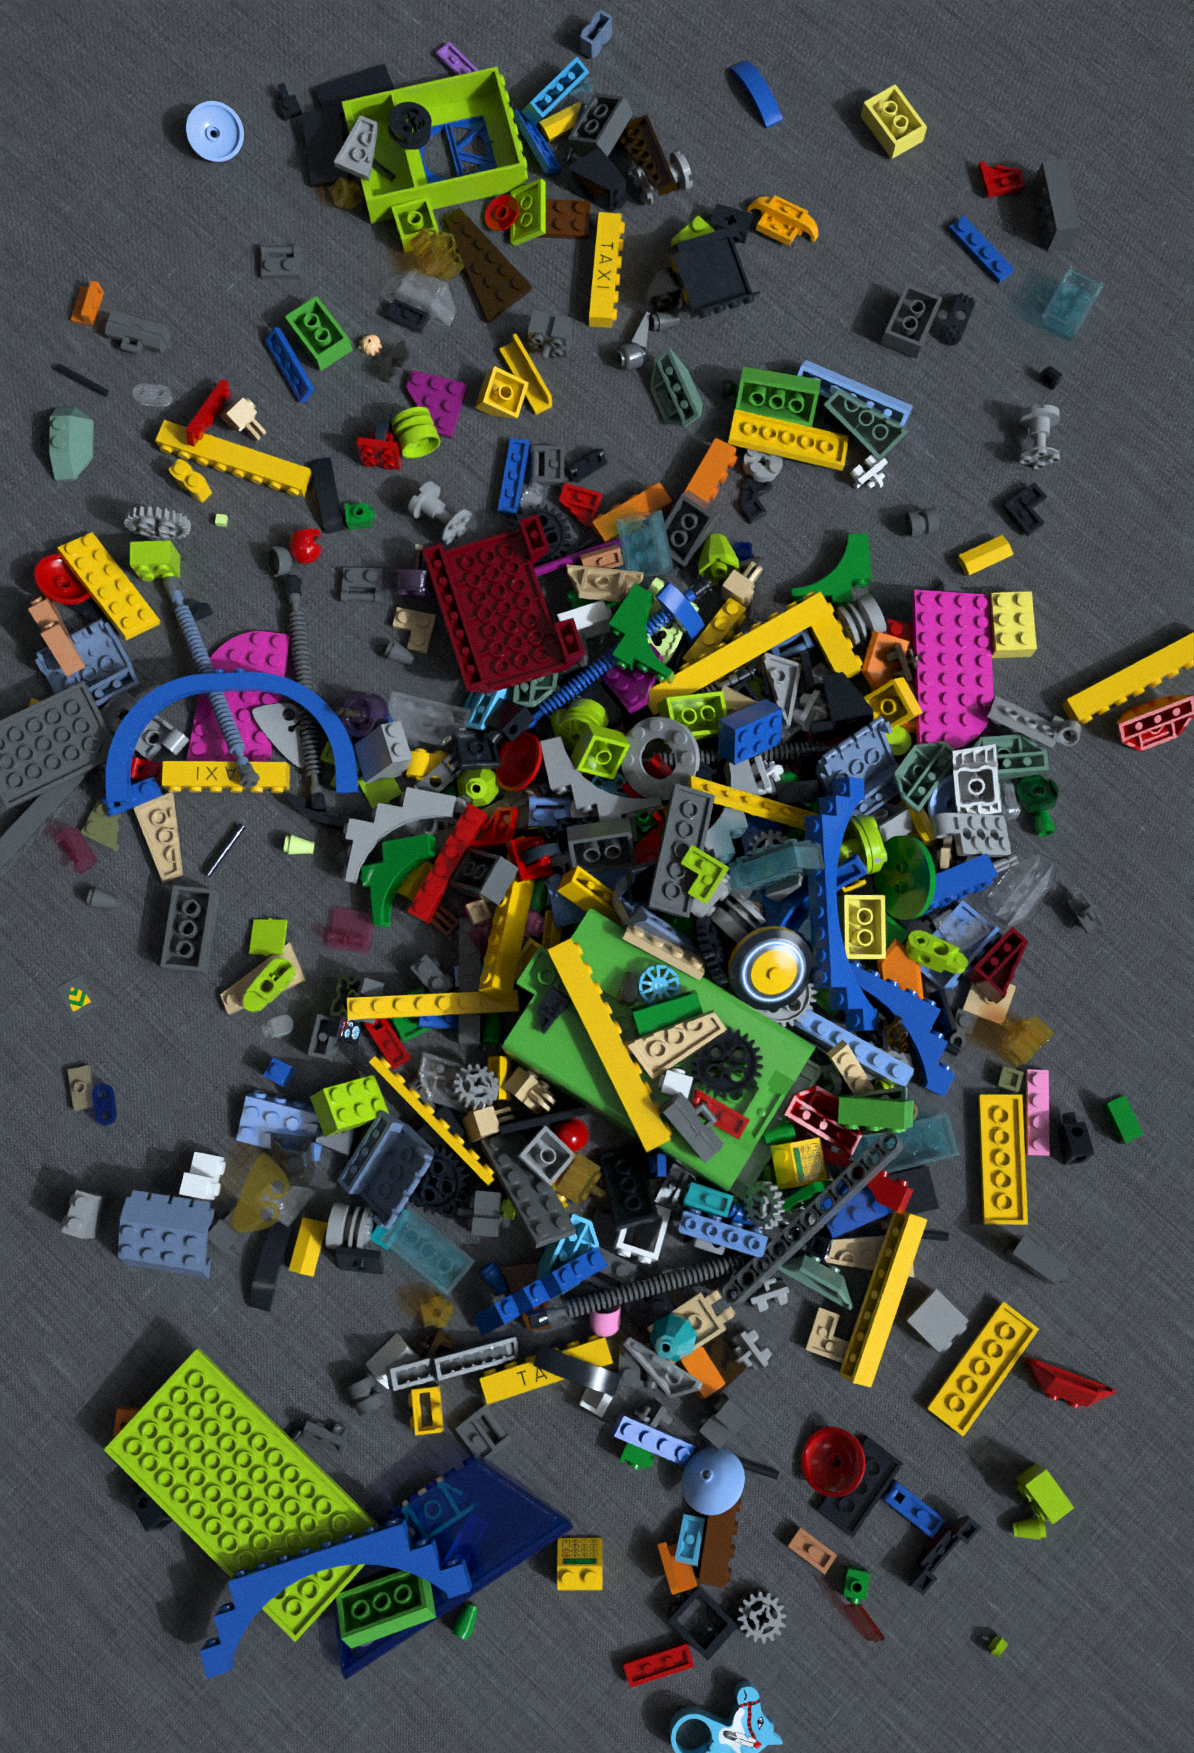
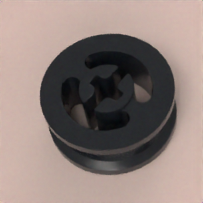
M414 102L397 104L389 114L388 133L391 140L403 149L416 150L422 148L430 139L431 116L420 104Z

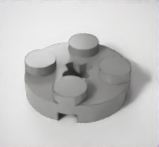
M747 449L743 459L745 473L753 476V479L758 482L775 479L783 465L781 456ZM761 460L765 461L766 465L762 466V464L758 462Z

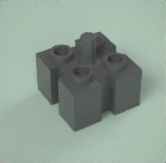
M533 310L528 328L529 349L537 354H541L540 358L543 360L548 359L549 352H551L553 357L567 358L572 341V319L561 315H556V317L549 316L547 312Z
M339 975L336 987L338 996L337 1000L333 999L329 1016L334 1017L336 1015L348 1019L347 998L382 996L384 983L366 977ZM363 1019L353 1021L358 1023L362 1022L366 1024H375L376 1019Z
M475 1191V1195H471L470 1208L458 1207V1216L469 1217L468 1230H472L471 1235L500 1237L502 1212L500 1210L504 1200V1193Z

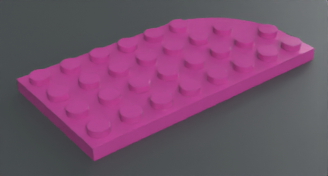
M913 590L911 592L914 655L921 654L922 657L917 661L919 668L914 669L915 699L923 712L916 716L917 745L945 741L955 750L969 744L985 729L990 719L987 716L994 701L989 594Z
M265 631L244 633L225 642L213 653L210 660L214 670H225V673H233L234 669H246V672H261L285 677L291 637L289 634ZM261 691L223 692L245 745L244 756L248 758L249 762H270L273 743L256 722L252 710L261 706L280 703L282 696ZM199 694L187 761L236 762V756L229 752L207 694Z

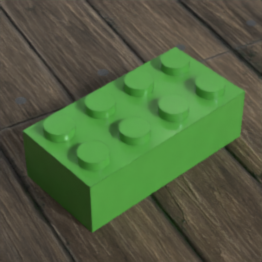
M743 366L735 409L812 427L821 380Z
M403 1570L339 1593L336 1596L341 1639L351 1649L436 1618L431 1583Z

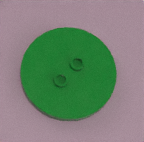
M910 835L891 837L883 844L887 853V862H884L879 872L874 873L877 895H885V910L891 916L901 920L915 919L926 912L933 900L936 887L934 863L926 846L917 838Z

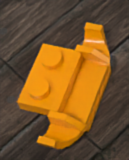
M776 195L773 198L766 196L756 198L747 209L749 212L754 208L762 211L760 215L762 218L756 226L757 231L788 246L791 245L797 235L801 236L804 231L810 235L812 242H815L818 238V227L814 219L808 215V211Z

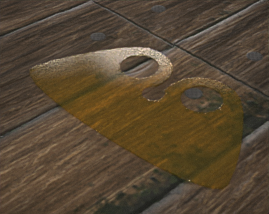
M265 1153L260 1154L254 1162L235 1209L232 1227L239 1233L257 1231L275 1224L279 1218V1208L274 1202L262 1201V1196L267 1194L269 1198L279 1200L289 1191V1180L285 1173ZM279 1180L283 1182L284 1190L282 1193L274 1194L271 1191V1185L274 1181ZM265 1207L273 1208L275 1213L273 1219L265 1221L261 1216V1212Z

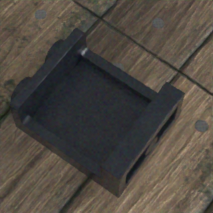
M807 649L800 651V656L787 658L802 664L796 698L801 697L803 693L812 694L815 690ZM760 658L757 673L758 678L762 677L763 683L760 684L761 695H765L767 700L773 702L775 701L763 660Z

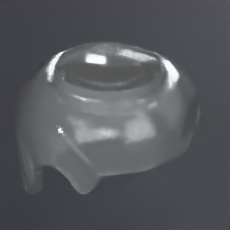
M437 818L421 819L405 824L406 832L411 837L423 834L435 836L439 827Z

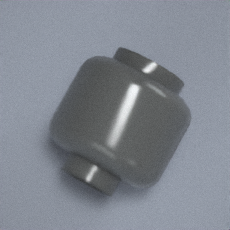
M638 343L621 345L615 354L617 365L623 370H632L643 365L646 354L645 350Z

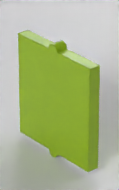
M363 776L358 778V783L372 809L374 807L377 808L378 803L390 804V801L402 795L394 777L366 784Z
M272 918L268 920L254 919L249 954L264 955L265 957L269 955H283L288 921L273 920Z

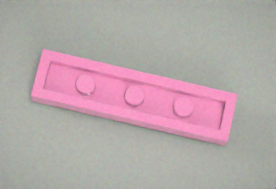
M1027 1069L1025 1070L1026 1155L1050 1156L1049 1070Z

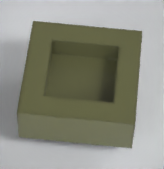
M1002 1066L996 1087L1018 1093L1024 1072Z

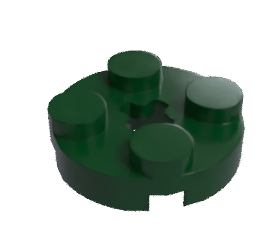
M1042 775L1026 776L1016 788V799L1027 812L1045 811L1055 807L1059 793L1058 786L1050 778L1049 781L1043 779ZM1034 791H1037L1038 793H1042V794H1040V795H1035V794H1033V793H1034Z

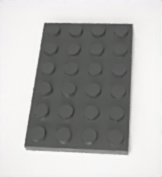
M86 682L78 683L0 721V796L7 809L22 804L107 763L113 737Z

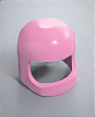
M611 1302V1313H597L590 1310V1328L596 1335L608 1337L618 1332L621 1325V1307L618 1302L617 1306H613Z

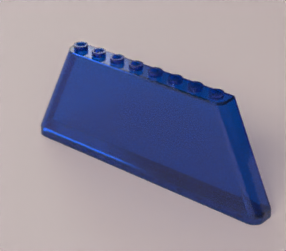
M474 1455L462 1461L464 1466L458 1470L453 1467L444 1473L445 1478L440 1482H437L435 1479L426 1485V1491L421 1495L418 1492L412 1494L406 1499L408 1502L402 1507L399 1504L388 1511L389 1516L383 1520L381 1517L376 1518L374 1521L380 1527L384 1526L386 1521L393 1518L405 1519L407 1527H412L416 1533L411 1537L413 1545H415V1541L425 1537L428 1540L435 1538L442 1565H445L444 1562L454 1557H457L458 1560L464 1558L472 1587L470 1592L448 1599L445 1591L431 1583L436 1618L376 1639L368 1646H357L352 1649L341 1639L335 1597L333 1608L341 1673L345 1680L573 1529L574 1525L570 1518L482 1457L478 1456L475 1458ZM365 1564L340 1593L402 1570L381 1565Z

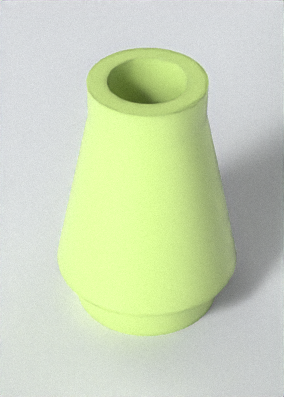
M295 835L286 836L284 852H288V855L313 854L315 842Z

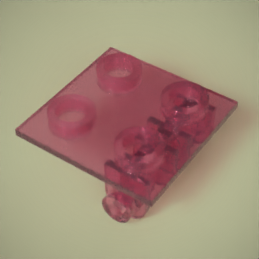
M336 907L331 932L328 933L327 940H329L328 948L369 954L374 929L371 913Z

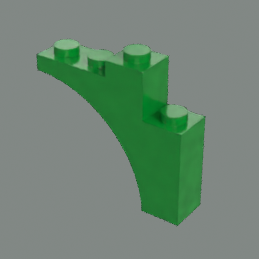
M868 533L848 534L845 553L838 566L824 579L812 585L792 588L790 603L796 601L797 604L805 601L804 596L814 591L815 594L821 592L826 602H830L835 610L840 606L845 608L846 603L852 604V586L864 588L869 585L871 580Z
M634 584L609 622L611 634L618 639H622L612 656L615 664L623 670L627 668L632 671L636 665L642 672L647 673L649 671L654 674L653 677L659 682L664 683L666 681L671 684L675 678L673 671L656 657L648 643L647 619L654 602L653 594Z
M423 834L382 842L381 856L384 862L361 866L362 873L360 879L363 887L371 889L369 898L372 903L371 920L373 926L379 928L390 927L392 904L402 882L419 865L433 858H438L436 837Z

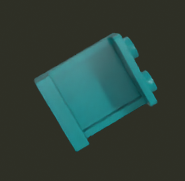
M691 1182L688 1185L683 1205L720 1218H727L733 1196Z

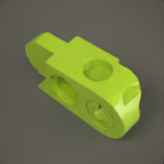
M915 930L908 936L906 941L907 956L911 960L918 962L919 965L940 973L946 970L958 974L966 970L968 960L964 954L958 952L959 947L921 930Z
M283 958L271 961L246 990L247 993L243 996L244 1008L250 1012H258L268 1003H271L294 980L296 976L295 966ZM281 969L287 970L283 975H280ZM266 982H271L272 988L264 992L263 985Z

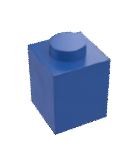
M273 1057L263 1076L286 1088L296 1069Z

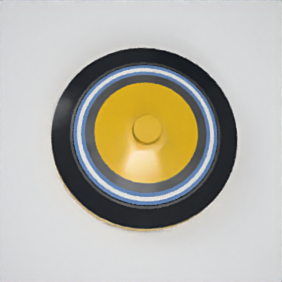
M780 926L763 927L746 935L734 948L728 963V979L732 990L741 1001L759 1010H775L794 1002L807 988L813 973V957L807 943L794 931Z

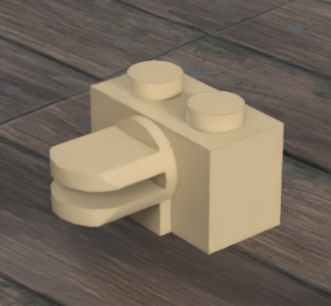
M242 397L234 400L219 415L232 430L240 432L244 428L256 441L261 439L259 434L262 436L266 434L263 427L254 419L257 412L254 409L255 405L248 398Z
M752 561L743 575L733 570L722 585L721 598L727 601L731 597L741 605L748 607L754 598V582L761 574L763 568L758 566L753 572L756 563Z
M518 1067L503 1087L537 1115L543 1109L549 1111L550 1107L547 1104L550 1102L554 1105L556 1102L553 1099L554 1095L548 1090L550 1086L542 1079L537 1081L536 1079L539 1076L532 1070L528 1069L525 1071Z
M477 1106L475 1110L467 1112L468 1115L462 1119L469 1144L499 1133L501 1131L499 1124L515 1119L514 1115L497 1119V1116L511 1112V1106L494 1111L493 1106L487 1108L485 1106L484 1109Z

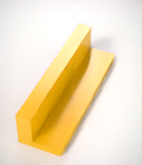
M515 333L512 335L513 342L499 349L500 354L512 375L529 382L525 398L534 414L537 415L552 407V396Z

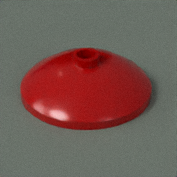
M59 554L49 555L37 564L34 572V581L38 590L48 599L57 603L72 605L82 603L91 597Z
M522 732L514 741H505L498 752L501 766L499 769H494L496 781L502 789L510 792L519 791L533 781L542 762L541 744L535 735L529 732Z
M838 1427L822 1428L813 1433L804 1445L801 1457L803 1474L809 1485L818 1493L828 1497L845 1496L851 1493L863 1478L865 1455L862 1446L857 1438L845 1429ZM838 1458H840L841 1465L839 1467L836 1464Z

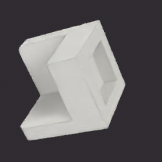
M587 1387L579 1405L602 1418L613 1396Z

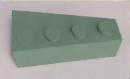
M840 387L824 404L879 461L909 432V428Z

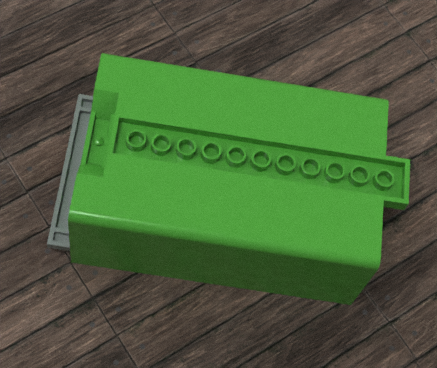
M590 908L571 938L573 943H579L583 952L580 957L583 963H589L593 972L590 977L593 983L598 982L603 992L600 994L603 1003L608 1002L613 1012L610 1014L613 1022H618L622 1033L619 1034L622 1042H629L640 1037L631 1008L647 1004L638 989V981L642 972L652 965L662 964L672 968L677 974L680 981L678 994L695 990L698 993L703 1013L714 1010L727 1029L724 1033H727L729 1027H731L732 1034H735L740 1029L741 1037L748 1033L747 1041L755 1040L753 1048L760 1047V1051L756 1055L763 1056V1060L757 1063L762 1064L763 1069L757 1070V1072L762 1074V1077L754 1078L758 1085H749L751 1093L743 1090V1098L738 1093L735 1094V1100H732L731 1096L727 1095L726 1100L723 1101L722 1094H719L716 1098L717 1101L750 1119L739 1140L712 1125L711 1129L724 1144L719 1152L714 1153L715 1155L704 1163L667 1118L661 1114L659 1116L662 1122L668 1123L673 1134L669 1136L670 1141L653 1149L660 1154H666L667 1159L687 1169L694 1176L723 1193L729 1191L743 1200L747 1197L746 1190H751L750 1185L755 1184L772 1155L770 1146L776 1145H766L762 1134L784 1121L786 1123L790 1122L783 1115V1112L792 1095L814 1086L821 1074V1066L809 1060L816 1046L706 978L702 977L698 980L622 939L625 928ZM539 947L516 982L518 986L534 996L502 1045L503 1051L514 1062L527 1070H532L544 1081L640 1141L572 1001H570L545 1034L541 1032L542 1027L538 1009L551 988H556L569 999L570 997L548 951ZM660 968V976L663 977L666 969ZM656 969L650 971L654 977L657 976ZM669 972L666 980L674 977L671 972ZM646 974L643 980L650 982L651 978ZM676 981L668 983V986L676 987ZM642 984L643 991L650 988V985ZM667 989V992L672 996L675 991ZM653 991L646 993L645 996L650 999ZM663 993L662 999L667 998V996ZM656 994L653 1001L659 1000L658 994ZM715 1047L711 1050V1055L714 1057H719L723 1053L720 1047ZM737 1049L733 1052V1056L741 1059L745 1056V1051ZM632 1052L629 1056L632 1062H638L642 1071L639 1076L643 1083L647 1081L652 1091V1094L649 1095L652 1102L657 1101L660 1107L671 1097L661 1094L662 1088L658 1087L661 1074L652 1080ZM691 1053L668 1070L672 1071V1068H677L685 1071L686 1076L694 1077L698 1072H692L691 1068L697 1065L691 1063V1059L697 1058V1056ZM726 1059L725 1063L707 1061V1064H723L725 1069H728L729 1065L747 1067V1064L744 1063L731 1064L729 1059ZM713 1069L709 1072L711 1079H717L721 1076V1071L718 1069ZM735 1071L732 1073L731 1078L734 1081H740L744 1075L740 1071ZM693 1078L687 1098L689 1102L693 1097L692 1093L695 1088L705 1093L707 1087L699 1088L698 1086L701 1080L695 1081ZM711 1091L708 1095L714 1098V1092ZM697 1116V1117L701 1120L702 1123L705 1122L704 1119H702V1118H700L699 1116Z

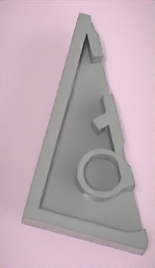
M765 652L762 660L775 703L782 708V726L788 729L791 726L802 664Z
M627 1337L623 1345L670 1398L701 1389L703 1385L701 1381L665 1358L658 1356L657 1353L632 1337Z

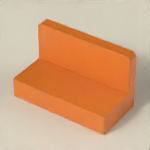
M91 281L89 287H80L71 317L72 322L94 326L104 294L99 282Z
M702 1346L676 1362L682 1370L703 1383L701 1389L695 1391L699 1399L707 1398L725 1385V1381Z
M664 1542L658 1544L672 1595L697 1587L692 1565L675 1561L678 1543L667 1546V1543Z

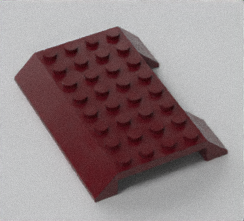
M538 514L520 519L519 529L444 551L441 543L422 549L467 691L493 693L567 670L586 655L574 618L554 623L553 627L533 567L550 550Z

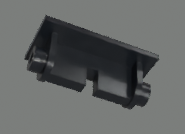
M596 448L565 467L574 482L578 483L607 465L608 461L604 457V450Z

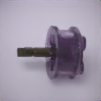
M415 544L413 569L395 570L397 586L393 587V591H395L396 595H404L408 598L423 596L426 599H435L437 594L430 572L421 570L423 545Z
M355 692L348 697L343 708L338 707L336 709V714L342 716V722L346 731L354 737H365L378 726L387 724L389 721L387 702L377 694Z

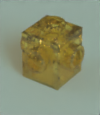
M340 177L329 189L336 206L353 210L363 199L360 186L356 181Z
M441 1295L428 1298L429 1303L420 1305L425 1327L435 1325L437 1329L448 1326L447 1321L452 1320V1315L455 1314L452 1301L448 1302L447 1298L442 1299ZM436 1308L441 1310L440 1316L436 1314Z

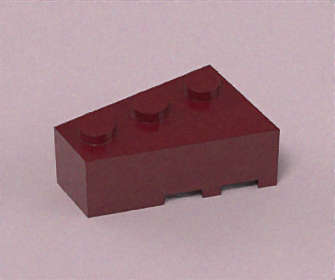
M1011 927L965 976L995 1004L999 1003L1007 994L1008 986L1014 977V972L1021 960L1028 940L1014 927Z

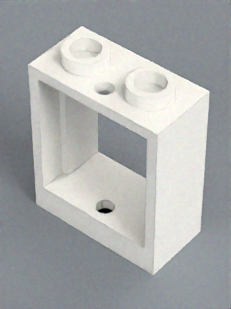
M604 600L557 614L558 622L574 618L578 633L586 635V639L610 632L609 622L611 621L612 612L609 605L605 606Z
M656 1205L661 1222L652 1252L624 1244L623 1241L627 1228L618 1230L613 1249L617 1250V1254L623 1257L630 1258V1255L638 1257V1261L645 1264L657 1261L671 1209Z

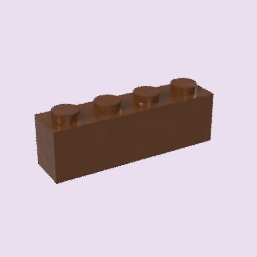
M741 1498L727 1511L717 1515H707L698 1572L699 1584L725 1588L726 1581L730 1582L732 1568L728 1566L729 1558H734L735 1544H732V1537L737 1535L738 1521H735L736 1512H740Z

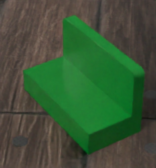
M1121 1096L1101 1105L1119 1144L1133 1141L1134 1138L1143 1135L1126 1096Z

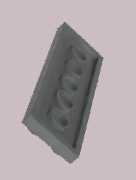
M676 783L673 785L646 908L685 919L690 917L694 897L689 895L688 891L698 877V874L682 865L681 862L691 845L704 851L715 795Z
M521 1130L483 1139L480 1146L535 1249L575 1235L576 1229L553 1187H549L518 1157L522 1148L527 1143Z

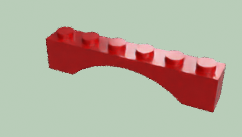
M469 803L467 804L407 912L411 916L429 925L439 907L448 883L463 856L478 837L489 818L486 812Z
M801 1132V1135L796 1134V1138L792 1139V1141L812 1139L813 1137ZM821 1141L825 1164L840 1165L847 1168L854 1162L850 1159V1154L842 1150L836 1153L831 1150V1145ZM862 1168L856 1172L860 1178L863 1176ZM880 1171L867 1184L873 1192L877 1203L903 1214L913 1189L907 1187L909 1184L907 1181L898 1177L896 1180L888 1178V1172Z

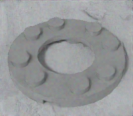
M651 717L637 723L626 736L630 747L621 763L622 770L629 785L645 798L660 796L661 801L669 800L673 785L676 783L688 787V779L691 775L695 776L696 771L699 770L700 754L693 734L684 724H680L672 718ZM652 739H665L672 744L676 751V768L665 779L651 777L642 766V752L646 744Z

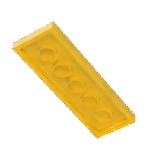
M735 409L728 444L843 471L849 436Z
M93 532L57 547L59 555L125 641L160 625V619Z
M980 1094L978 1095L983 1224L1028 1225L1022 1095Z
M1001 1301L926 1408L964 1437L1039 1328L1005 1302Z

